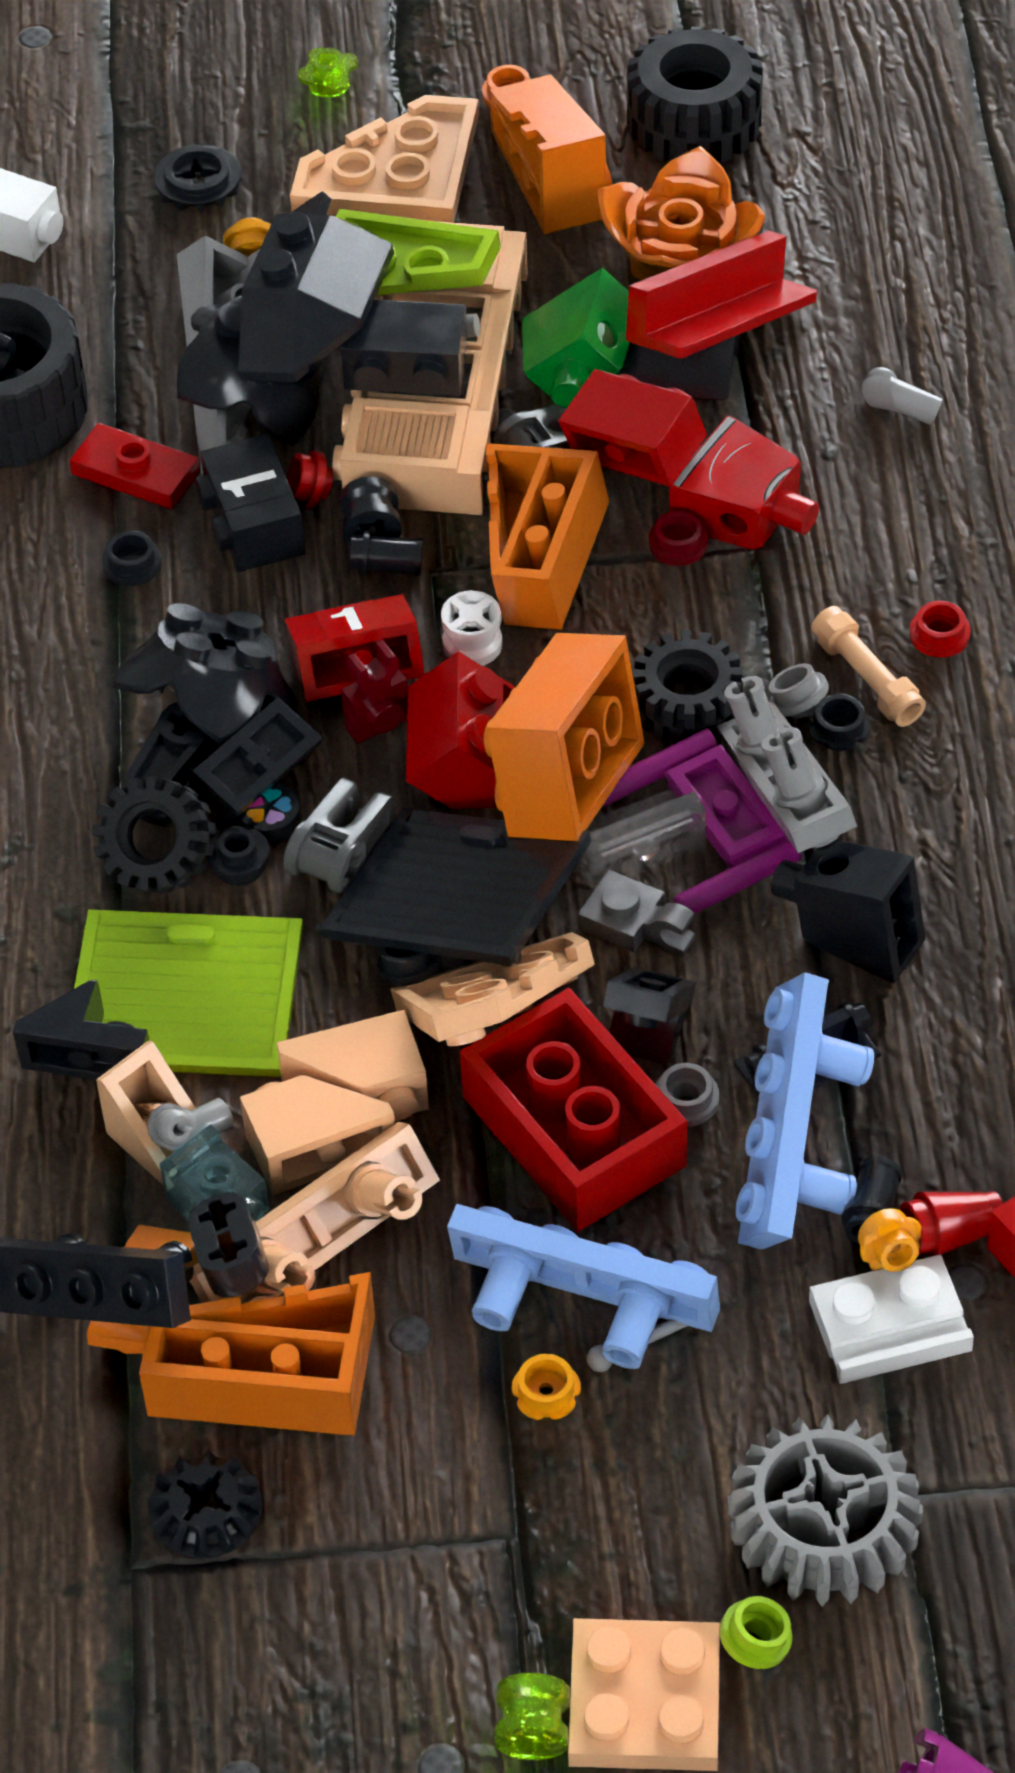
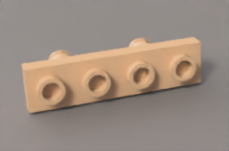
M395 1123L256 1221L269 1264V1272L264 1281L255 1289L238 1295L240 1296L241 1303L278 1297L284 1294L283 1288L305 1284L306 1291H309L315 1281L314 1271L388 1217L406 1220L419 1211L422 1204V1193L439 1182L440 1179L410 1124ZM199 1262L193 1266L194 1274L190 1283L202 1303L232 1298L214 1294Z

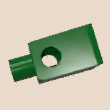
M603 267L523 318V371L533 383L549 395L553 402L561 408L567 409L594 369L616 375L623 367L630 344L629 341H626L629 291Z

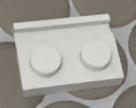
M941 1254L916 1260L911 1266L899 1272H890L883 1268L810 1287L809 1303L829 1357L833 1358L840 1384L972 1351L974 1336L971 1328H967L963 1318V1308Z

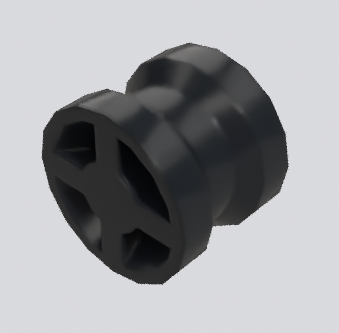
M374 476L361 477L351 481L343 488L340 494L341 512L345 516L343 519L344 538L350 546L352 534L363 535L364 529H370V535L400 537L402 527L401 518L397 512L399 507L398 492L391 482Z

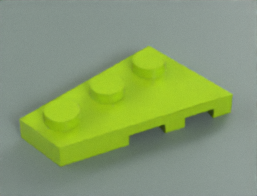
M339 209L336 217L358 224L392 243L394 255L377 295L483 286L501 249L499 232L494 229Z

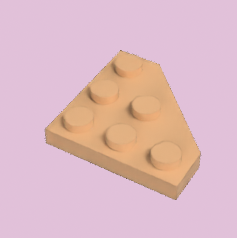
M424 95L408 103V112L387 123L380 117L345 135L346 144L325 155L321 151L316 150L300 158L290 193L291 212L323 191L332 198L326 215H337L339 209L454 223L479 118L478 99Z
M570 932L523 947L521 951L522 958L519 964L507 966L477 961L432 975L430 978L414 985L391 988L396 1011L405 1010L409 1022L438 1042L446 1040L448 1046H460L475 1042L486 1036L485 1027L501 1023L515 1014L532 1008L535 1001L556 988L577 980L579 974L594 966L595 963L589 941Z

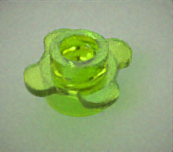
M314 48L308 53L309 61L307 65L298 70V80L302 84L308 85L311 92L321 97L339 96L350 87V72L358 68V58L352 53L342 54L333 48Z

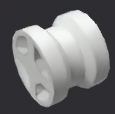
M470 590L459 592L449 597L443 604L441 610V623L444 630L442 644L444 653L448 658L459 651L484 666L494 661L500 654L503 645L500 630L502 621L499 603L492 596L484 592Z

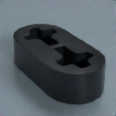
M224 1192L201 1201L193 1208L188 1218V1225L198 1262L213 1293L221 1297H235L255 1289L266 1278L269 1272V1264L258 1227L244 1197L235 1192Z

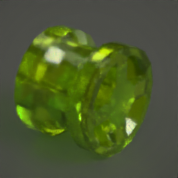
M519 1673L502 1679L497 1685L496 1702L497 1706L503 1711V1718L495 1726V1747L503 1754L524 1760H544L563 1754L568 1748L569 1739L568 1727L562 1722V1714L570 1706L569 1685L562 1679L542 1673Z

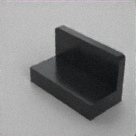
M740 334L685 358H675L630 342L623 367L616 375H631L640 382L665 389L677 388L694 398L727 400L730 395L734 355L738 356Z

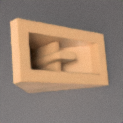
M147 1041L96 1079L106 1133L165 1188L174 1189L223 1151L215 1137L180 1154L157 1145L151 1140L147 1124L149 1116L154 1109L166 1103L176 1104L190 1111L195 1109V1106L153 1041Z

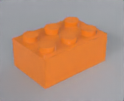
M556 633L540 656L535 659L533 665L519 684L512 689L510 696L495 716L488 721L484 732V748L486 754L492 757L497 781L495 802L498 810L503 812L508 837L578 841L582 832L586 831L644 746L645 742L626 635Z

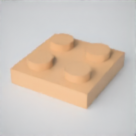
M574 1618L568 1747L569 1767L718 1771L720 1622Z

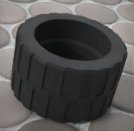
M7 282L0 284V333L14 339L16 343L15 358L17 368L29 371L13 379L0 382V469L3 467L14 466L15 468L28 465L29 462L37 459L42 460L52 455L53 451L65 446L71 440V436L79 431L84 422L83 416L87 413L88 409L87 387L78 331L70 311L64 309L62 303L54 296H48L40 289L31 286L28 288L20 286V284Z

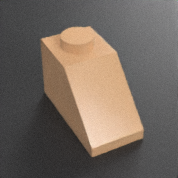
M405 1010L277 1042L282 1082L305 1075L387 1102L394 1112L395 1121L406 1119L413 1113L429 1109L426 1070Z
M300 1075L283 1082L267 1083L259 1087L255 1092L240 1097L245 1135L272 1195L316 1180L395 1124L394 1112L389 1103L305 1075Z

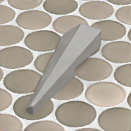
M203 236L177 254L187 346L199 333L193 330L191 326L192 315L198 308L212 304H225L238 296H242V287L259 250L250 256H246L207 236ZM241 403L225 410L207 409L193 404L201 476L203 475L200 451L245 439L248 429L244 426L249 409L252 408L249 404Z

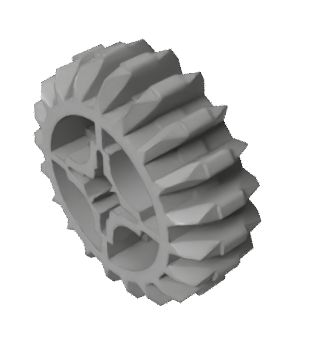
M828 1414L821 1421L820 1429L809 1430L808 1426L798 1416L792 1425V1436H787L772 1426L770 1433L766 1436V1447L751 1444L750 1449L746 1452V1466H737L733 1473L732 1489L734 1491L728 1496L727 1514L733 1520L730 1525L731 1539L734 1541V1545L743 1546L742 1560L746 1564V1568L763 1566L762 1581L765 1582L766 1588L784 1579L788 1581L787 1594L791 1597L792 1601L802 1594L804 1588L816 1590V1600L823 1607L829 1600L830 1591L840 1590L845 1599L852 1604L858 1597L860 1583L878 1594L879 1590L884 1586L885 1573L899 1576L905 1567L906 1554H912L913 1550L917 1547L919 1531L916 1528L922 1522L923 1505L917 1499L919 1483L916 1479V1474L906 1473L907 1461L904 1458L903 1451L886 1453L887 1441L884 1439L882 1432L864 1440L861 1438V1427L857 1419L845 1431L834 1430L833 1421ZM798 1477H802V1483L797 1488L782 1492V1499L769 1502L782 1486ZM815 1494L817 1496L818 1502H815ZM882 1516L877 1526L863 1538L848 1544V1535L852 1531L866 1527L867 1520ZM831 1517L835 1518V1524H833Z

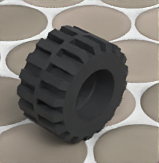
M691 27V30L676 28L668 30L667 35L657 34L649 38L648 45H640L634 51V58H630L627 65V124L629 125L631 138L638 140V147L644 152H654V158L663 162L672 160L699 146L704 148L720 163L731 160L732 153L742 154L749 148V142H755L759 135V127H761L763 67L761 61L757 60V52L752 46H744L743 39L736 35L728 37L725 35V31L715 28L712 31L703 30V27Z

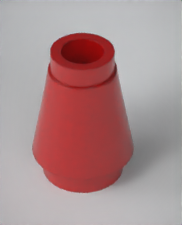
M996 1191L984 1193L917 1192L913 1200L903 1202L899 1210L906 1217H912L921 1224L919 1255L924 1254L926 1257L946 1254L988 1236L991 1211L1002 1205L1003 1202Z

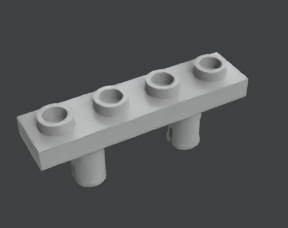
M748 676L741 679L748 696V701L745 694L740 692L736 682L727 686L724 695L730 704L735 718L716 726L723 745L741 772L751 783L753 789L796 851L800 853L809 848L826 846L834 842L840 834L856 828L857 824L850 805L803 743L801 731L791 727L774 702L768 701L763 680L758 676Z

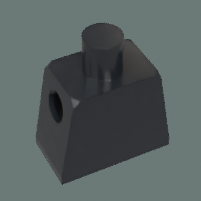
M836 839L826 846L816 848L805 865L785 859L780 862L773 874L771 882L772 894L797 903L802 937L809 944L886 981L896 982L926 940L913 856Z

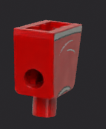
M728 415L693 455L673 486L669 489V512L678 510L692 513L700 520L709 538L751 550L761 548L779 525L806 535L817 519L819 503L800 495L801 462L796 455Z

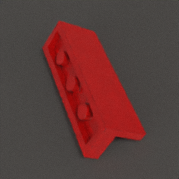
M768 230L629 285L626 341L675 358H685L815 303L817 290L783 279L787 236Z

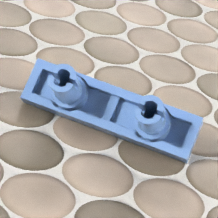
M806 972L775 987L767 1001L764 1012V1023L769 1028L766 1053L761 1058L755 1074V1088L760 1092L756 1118L748 1129L745 1142L746 1153L750 1156L747 1183L742 1187L736 1203V1217L738 1221H741L738 1244L761 1250L792 1239L797 1203L842 1215L845 1206L854 1200L857 1190L856 1177L853 1175L804 1163L803 1158L815 1074L858 1087L860 1084H865L870 1078L874 1065V1051L867 1046H861L822 1034L829 979Z
M456 1204L447 1225L454 1259L489 1269L472 1308V1316L477 1323L491 1330L502 1332L510 1329L528 1281L536 1282L617 1305L618 1309L604 1341L602 1354L608 1361L617 1366L638 1369L642 1363L658 1318L677 1320L684 1325L712 1332L720 1311L717 1276L708 1274L702 1267L691 1262L679 1260L667 1263L643 1256L637 1249L623 1243L611 1242L603 1245L578 1238L575 1233L559 1225L547 1224L539 1227L517 1221L508 1213L489 1206L474 1209Z

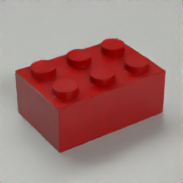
M570 988L460 1050L463 1098L577 1233L687 1167L688 1121Z

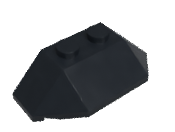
M300 212L276 214L242 287L238 363L240 380L297 382L309 372L308 365L330 355L363 328L394 255L392 243L358 224L332 215H311Z

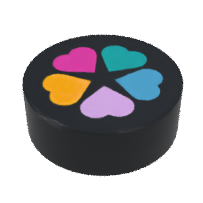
M274 784L238 816L239 826H247L258 830L266 837L268 844H276L289 839L296 827L301 823L300 805L296 793L286 785Z

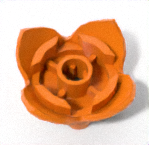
M701 146L667 163L659 170L652 188L648 191H644L642 187H638L632 182H618L597 189L598 207L603 223L612 237L625 250L630 260L632 275L640 280L655 276L751 238L760 231L765 222V214L757 204L746 200L734 204L731 195V183L724 168Z

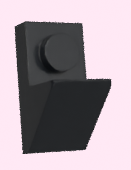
M633 967L609 980L603 1002V1007L614 1010L609 1033L630 1056L658 1063H667L675 1049L695 993L697 981L639 967Z
M93 979L17 1020L13 1029V1036L21 1069L96 1080L149 1041L148 1030L135 1028L128 1023L120 1021L102 1023L104 1009L97 980Z

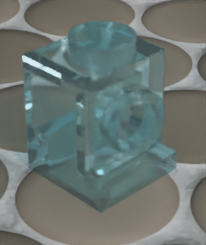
M211 1124L160 1163L166 1201L187 1220L193 1208L201 1201L224 1192H235L242 1195L249 1206L255 1222L261 1219L265 1212L269 1210L265 1179L221 1140L220 1132Z

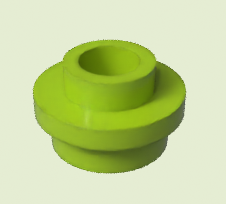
M752 1596L734 1603L724 1614L719 1626L720 1640L727 1653L740 1664L750 1668L768 1669L778 1665L786 1657L792 1645L791 1622L787 1612L780 1604L767 1597ZM748 1632L755 1633L761 1640L754 1638Z

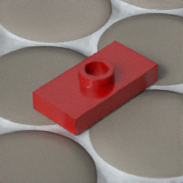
M99 422L69 460L72 475L171 510L192 484L194 478L200 473L199 457Z

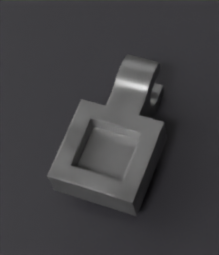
M608 870L578 912L579 930L632 952H635L645 939L659 945L672 954L684 956L696 938L694 932L687 930V927L694 918L692 910L677 903L665 904V892L611 870Z

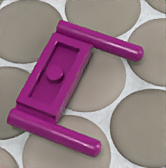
M708 728L629 766L603 804V806H607L663 777L668 780V787L729 867V869L674 897L672 903L681 904L694 912V915L770 877L783 860L787 859L796 863L802 860L801 852L798 853L753 789L751 783L722 745H717L714 735Z

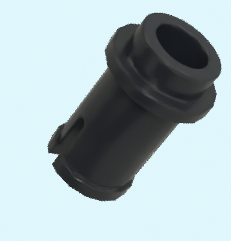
M364 529L363 535L352 534L349 569L361 570V576L367 577L368 571L421 576L423 538L370 535V529Z
M872 1157L864 1159L859 1166L856 1196L852 1202L845 1206L841 1216L846 1235L857 1244H859V1230L868 1217L883 1209H893L898 1185L903 1175L899 1165L890 1159L878 1157L874 1176L871 1175L874 1165Z

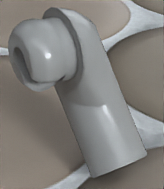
M885 367L872 369L861 385L862 396L869 406L903 413L929 425L936 418L942 403V398L897 379L895 373Z
M216 1098L191 1111L172 1103L162 1104L154 1109L149 1116L147 1128L153 1142L180 1154L231 1129L234 1126V1121L227 1104L221 1098Z

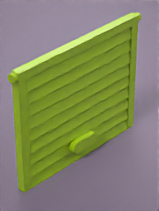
M88 909L74 989L87 981L97 980L104 1009L102 1023L120 1021L128 1023L135 1028L147 1029L149 1041H153L172 1072L281 1077L277 1042L288 1040L303 933V919Z

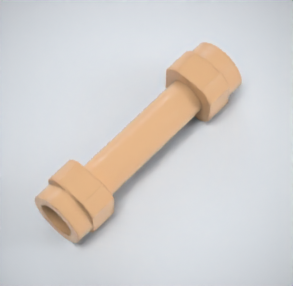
M837 606L828 607L820 612L812 623L811 631L818 638V643L823 649L833 656L840 653L878 694L877 708L888 720L894 721L899 727H905L915 722L922 715L926 707L925 700L919 695V689L907 677L896 679L858 638L859 625L847 612H843Z

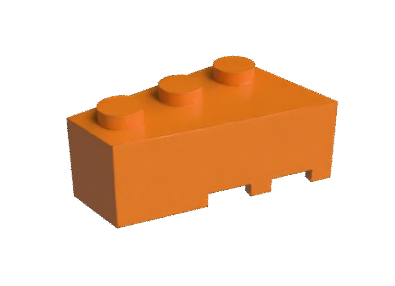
M551 74L490 89L491 132L544 235L602 220L598 207L597 189L612 185L611 174L606 164V142L603 131Z
M486 443V458L489 468L487 491L491 521H489L491 577L504 625L562 630L610 502L598 451Z
M371 1272L349 1276V1284L306 1291L305 1284L283 1288L284 1296L241 1303L240 1296L189 1305L191 1321L175 1328L149 1326L139 1370L147 1416L355 1436L375 1320Z

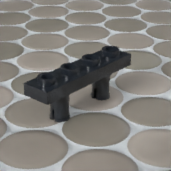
M74 1233L61 1235L53 1241L0 1237V1312L175 1328L191 1321L186 1283L193 1278L194 1267H184V1264L193 1260L192 1254L188 1247L178 1241L167 1242L154 1250L86 1244L84 1239Z

